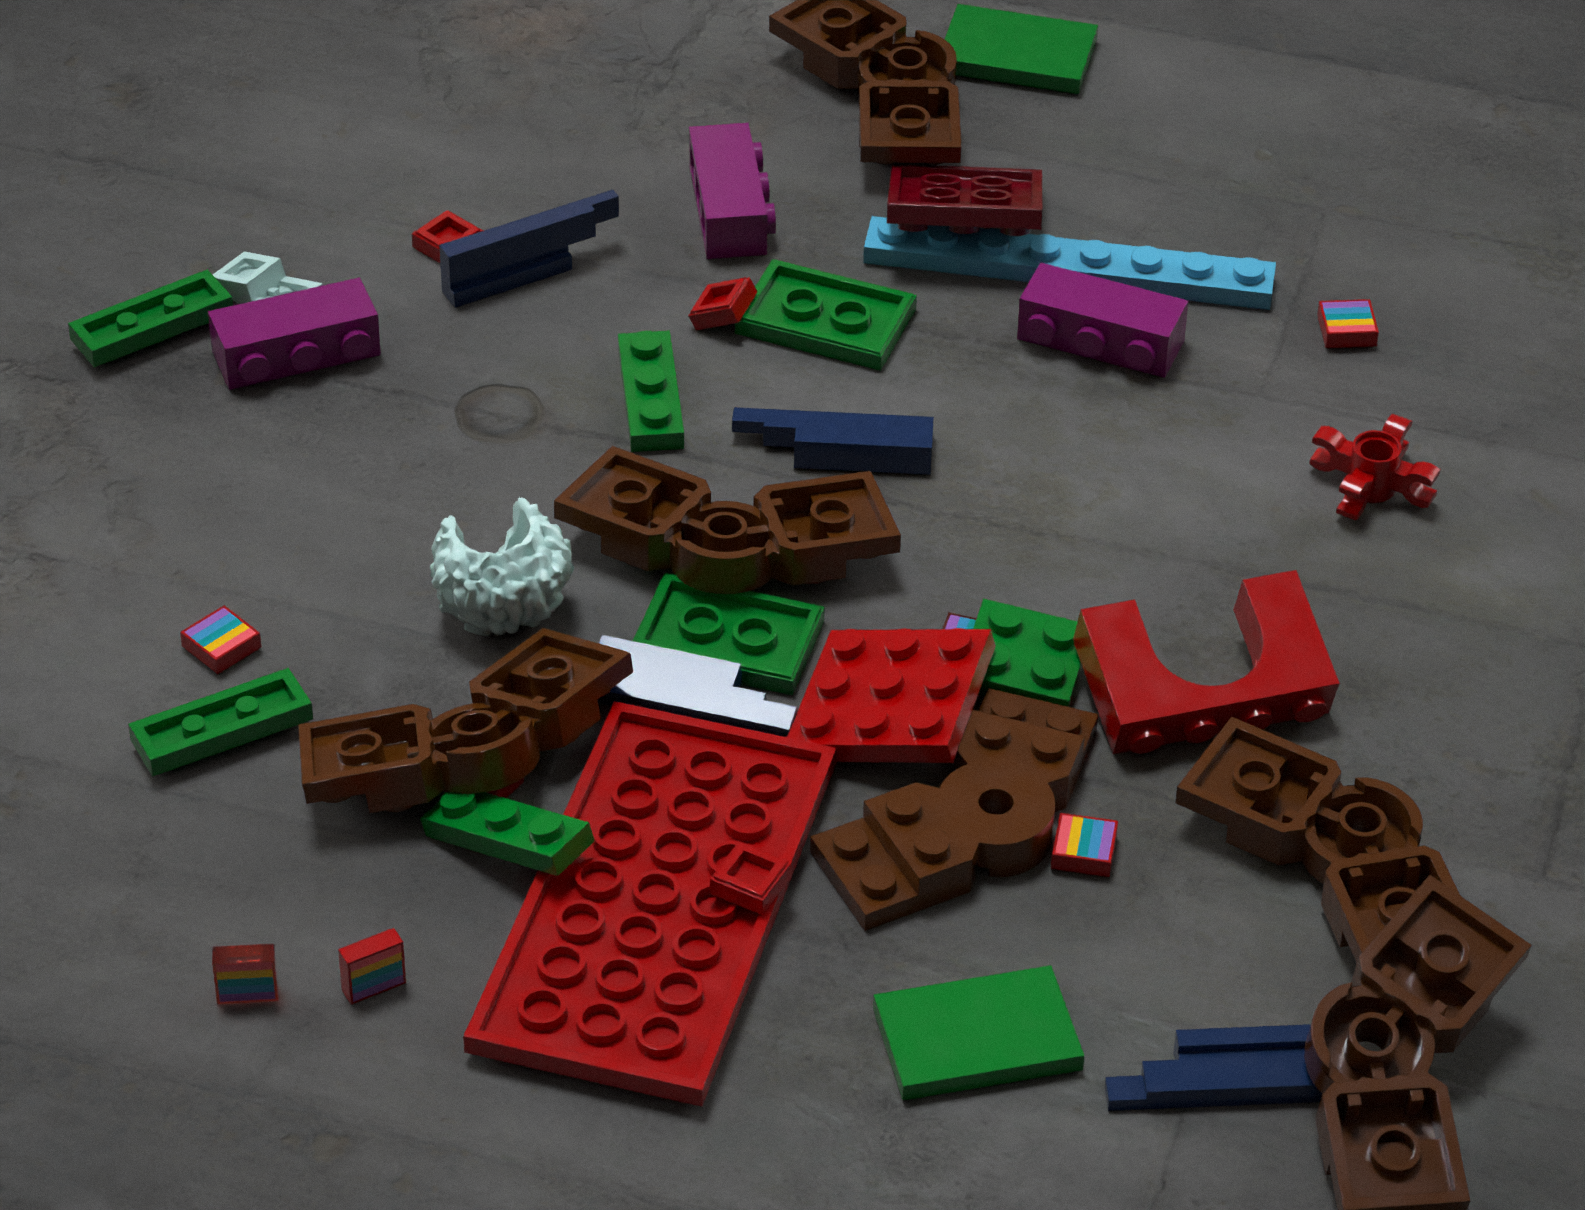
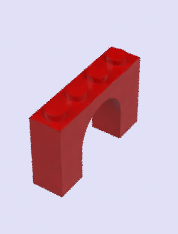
M1297 570L1242 580L1233 610L1251 656L1253 669L1243 678L1225 685L1207 686L1195 684L1169 671L1154 653L1135 599L1081 609L1073 641L1112 754L1128 751L1138 754L1148 753L1159 748L1161 745L1186 740L1190 743L1204 742L1217 735L1231 717L1263 730L1270 724L1290 720L1310 722L1329 713L1340 683Z

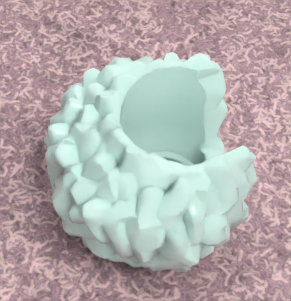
M518 498V501L513 505L514 526L507 531L505 544L496 553H482L467 547L464 543L463 533L456 523L454 516L449 515L448 518H444L440 523L441 528L432 545L434 562L430 565V576L433 578L431 582L437 590V598L440 601L438 608L441 613H449L464 623V630L482 636H489L492 633L496 635H503L506 632L515 633L518 631L519 625L528 627L539 625L541 620L549 618L551 612H554L555 608L562 603L564 597L561 589L569 581L570 575L574 570L571 562L570 540L563 539L561 528L557 524H550L548 517L543 516L539 512L537 504L530 505L525 498Z

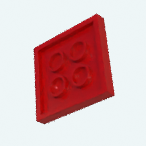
M904 628L898 630H831L787 737L835 747L836 762L953 763L996 647L991 629L911 630Z

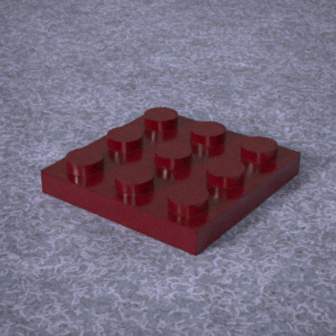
M892 164L887 202V223L897 224L898 229L910 232L925 231L928 229V225L949 226V231L960 234L976 233L979 231V227L1000 228L1002 234L1010 236L1028 235L1031 233V229L1041 230L1042 170Z

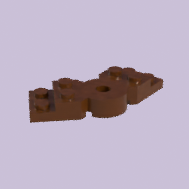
M796 0L769 16V32L803 52L804 69L837 89H858L860 162H876L879 164L927 163L932 165L961 163L958 87L955 85L957 57L955 50L945 39L936 34L921 30H915V37H906V17L878 0Z
M612 446L554 500V519L600 535L601 554L646 571L671 568L674 575L684 584L713 594H738L751 591L763 586L772 578L792 586L818 584L823 581L846 578L847 560L871 559L880 555L900 553L901 547L900 531L871 471L765 485L753 497L752 506L735 501L711 502V491L705 479Z
M542 628L469 681L473 703L453 708L434 719L431 709L416 704H409L299 724L302 786L306 804L321 801L338 803L354 795L366 794L369 813L385 810L388 812H402L414 805L430 802L443 791L473 794L494 791L509 786L527 776L536 767L540 759V751L565 747L574 742L579 735L601 719L597 699L608 694L613 687L634 672L631 654L624 650Z
M988 688L979 710H972L956 753L955 771L945 778L940 788L913 783L865 800L863 818L810 836V853L864 931L970 893L975 882V874L978 867L989 869V876L1009 877L1024 873L1037 866L1047 856L1051 848L1054 814L1067 808L1097 732L1098 714Z
M1231 717L1177 786L1175 803L1228 826L1226 843L1276 865L1302 862L1307 871L1316 880L1324 884L1321 906L1339 946H1349L1356 963L1362 952L1429 875L1459 894L1440 852L1425 845L1420 846L1423 829L1422 815L1417 804L1408 794L1390 783L1368 777L1355 778L1354 785L1343 786L1340 781L1341 770L1335 760Z
M1431 875L1428 876L1359 956L1352 982L1334 988L1323 997L1314 1012L1304 1048L1305 1064L1311 1080L1323 1094L1315 1120L1325 1175L1332 1176L1338 1210H1467L1470 1204L1448 1087L1429 1074L1434 1053L1454 1052L1487 1013L1493 997L1525 961L1532 945ZM1359 1042L1374 1043L1381 1048V1051L1367 1050Z

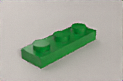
M207 269L69 322L70 340L92 366L97 367L150 345L160 343L183 332L208 324V311L233 306V298Z
M670 330L619 333L618 353L631 452L684 449V427Z
M286 668L131 722L128 726L130 740L153 777L313 720L312 702L291 670Z
M447 792L440 801L420 817L426 837L555 876L563 872L595 842L589 822L486 792L473 794Z

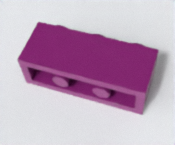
M749 123L689 127V169L706 259L767 255V234L776 233V215L774 204L769 203V179L767 172H763L761 142H752Z
M1040 262L1019 299L1017 339L1165 378L1185 341L1189 300Z
M360 277L208 311L212 353L229 390L381 355L378 313Z

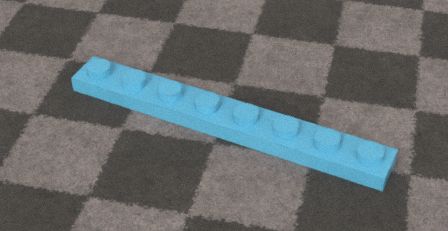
M871 216L863 255V263L1023 282L1031 280L1041 262L1189 301L1270 310L1276 269V262L1261 261L1250 257L1217 256L1203 252L1157 249L1152 246L1139 247L1112 244L1100 240L1086 241L1060 238L1048 234L1010 236L1002 234L1000 229L979 228V231L976 233L960 234L949 231V226L928 225V229L925 231L910 232L898 229L897 224H888L885 217Z

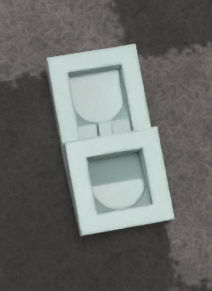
M245 251L213 274L237 304L323 286V283L286 276L280 258Z

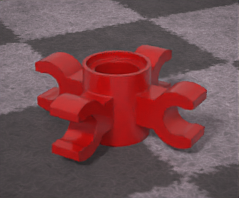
M1391 414L1385 422L1382 431L1370 430L1362 432L1355 437L1353 442L1347 440L1339 430L1333 427L1321 426L1312 438V443L1324 448L1318 447L1310 458L1309 464L1315 469L1324 472L1337 469L1348 473L1339 487V492L1345 495L1336 508L1337 514L1357 520L1363 513L1367 502L1380 503L1387 501L1393 497L1395 492L1402 493L1407 501L1417 507H1429L1437 495V490L1430 487L1440 475L1441 469L1429 462L1412 464L1401 460L1409 447V441L1404 440V437L1412 426V420Z

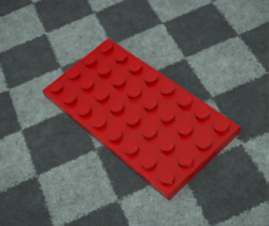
M614 701L563 815L589 822L595 842L558 876L537 871L463 1035L464 1053L702 1107L791 881L790 878L766 912L761 915L710 894V878L739 841L791 861L793 876L834 771L836 748Z

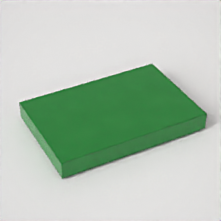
M957 4L945 40L950 43L956 53V76L1079 94L1097 41L1098 25Z
M772 259L755 286L758 291L739 323H735V334L881 371L916 311L917 295Z
M664 573L633 641L741 663L742 685L793 696L824 623L825 607L753 591L738 594L707 593L684 584L676 575Z
M1051 965L873 994L874 1014L903 1101L1083 1070L1084 1053Z

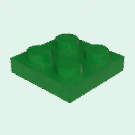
M983 598L973 629H991L996 647L978 695L984 697L987 689L990 688L1069 707L1082 667L1073 641L1078 621Z

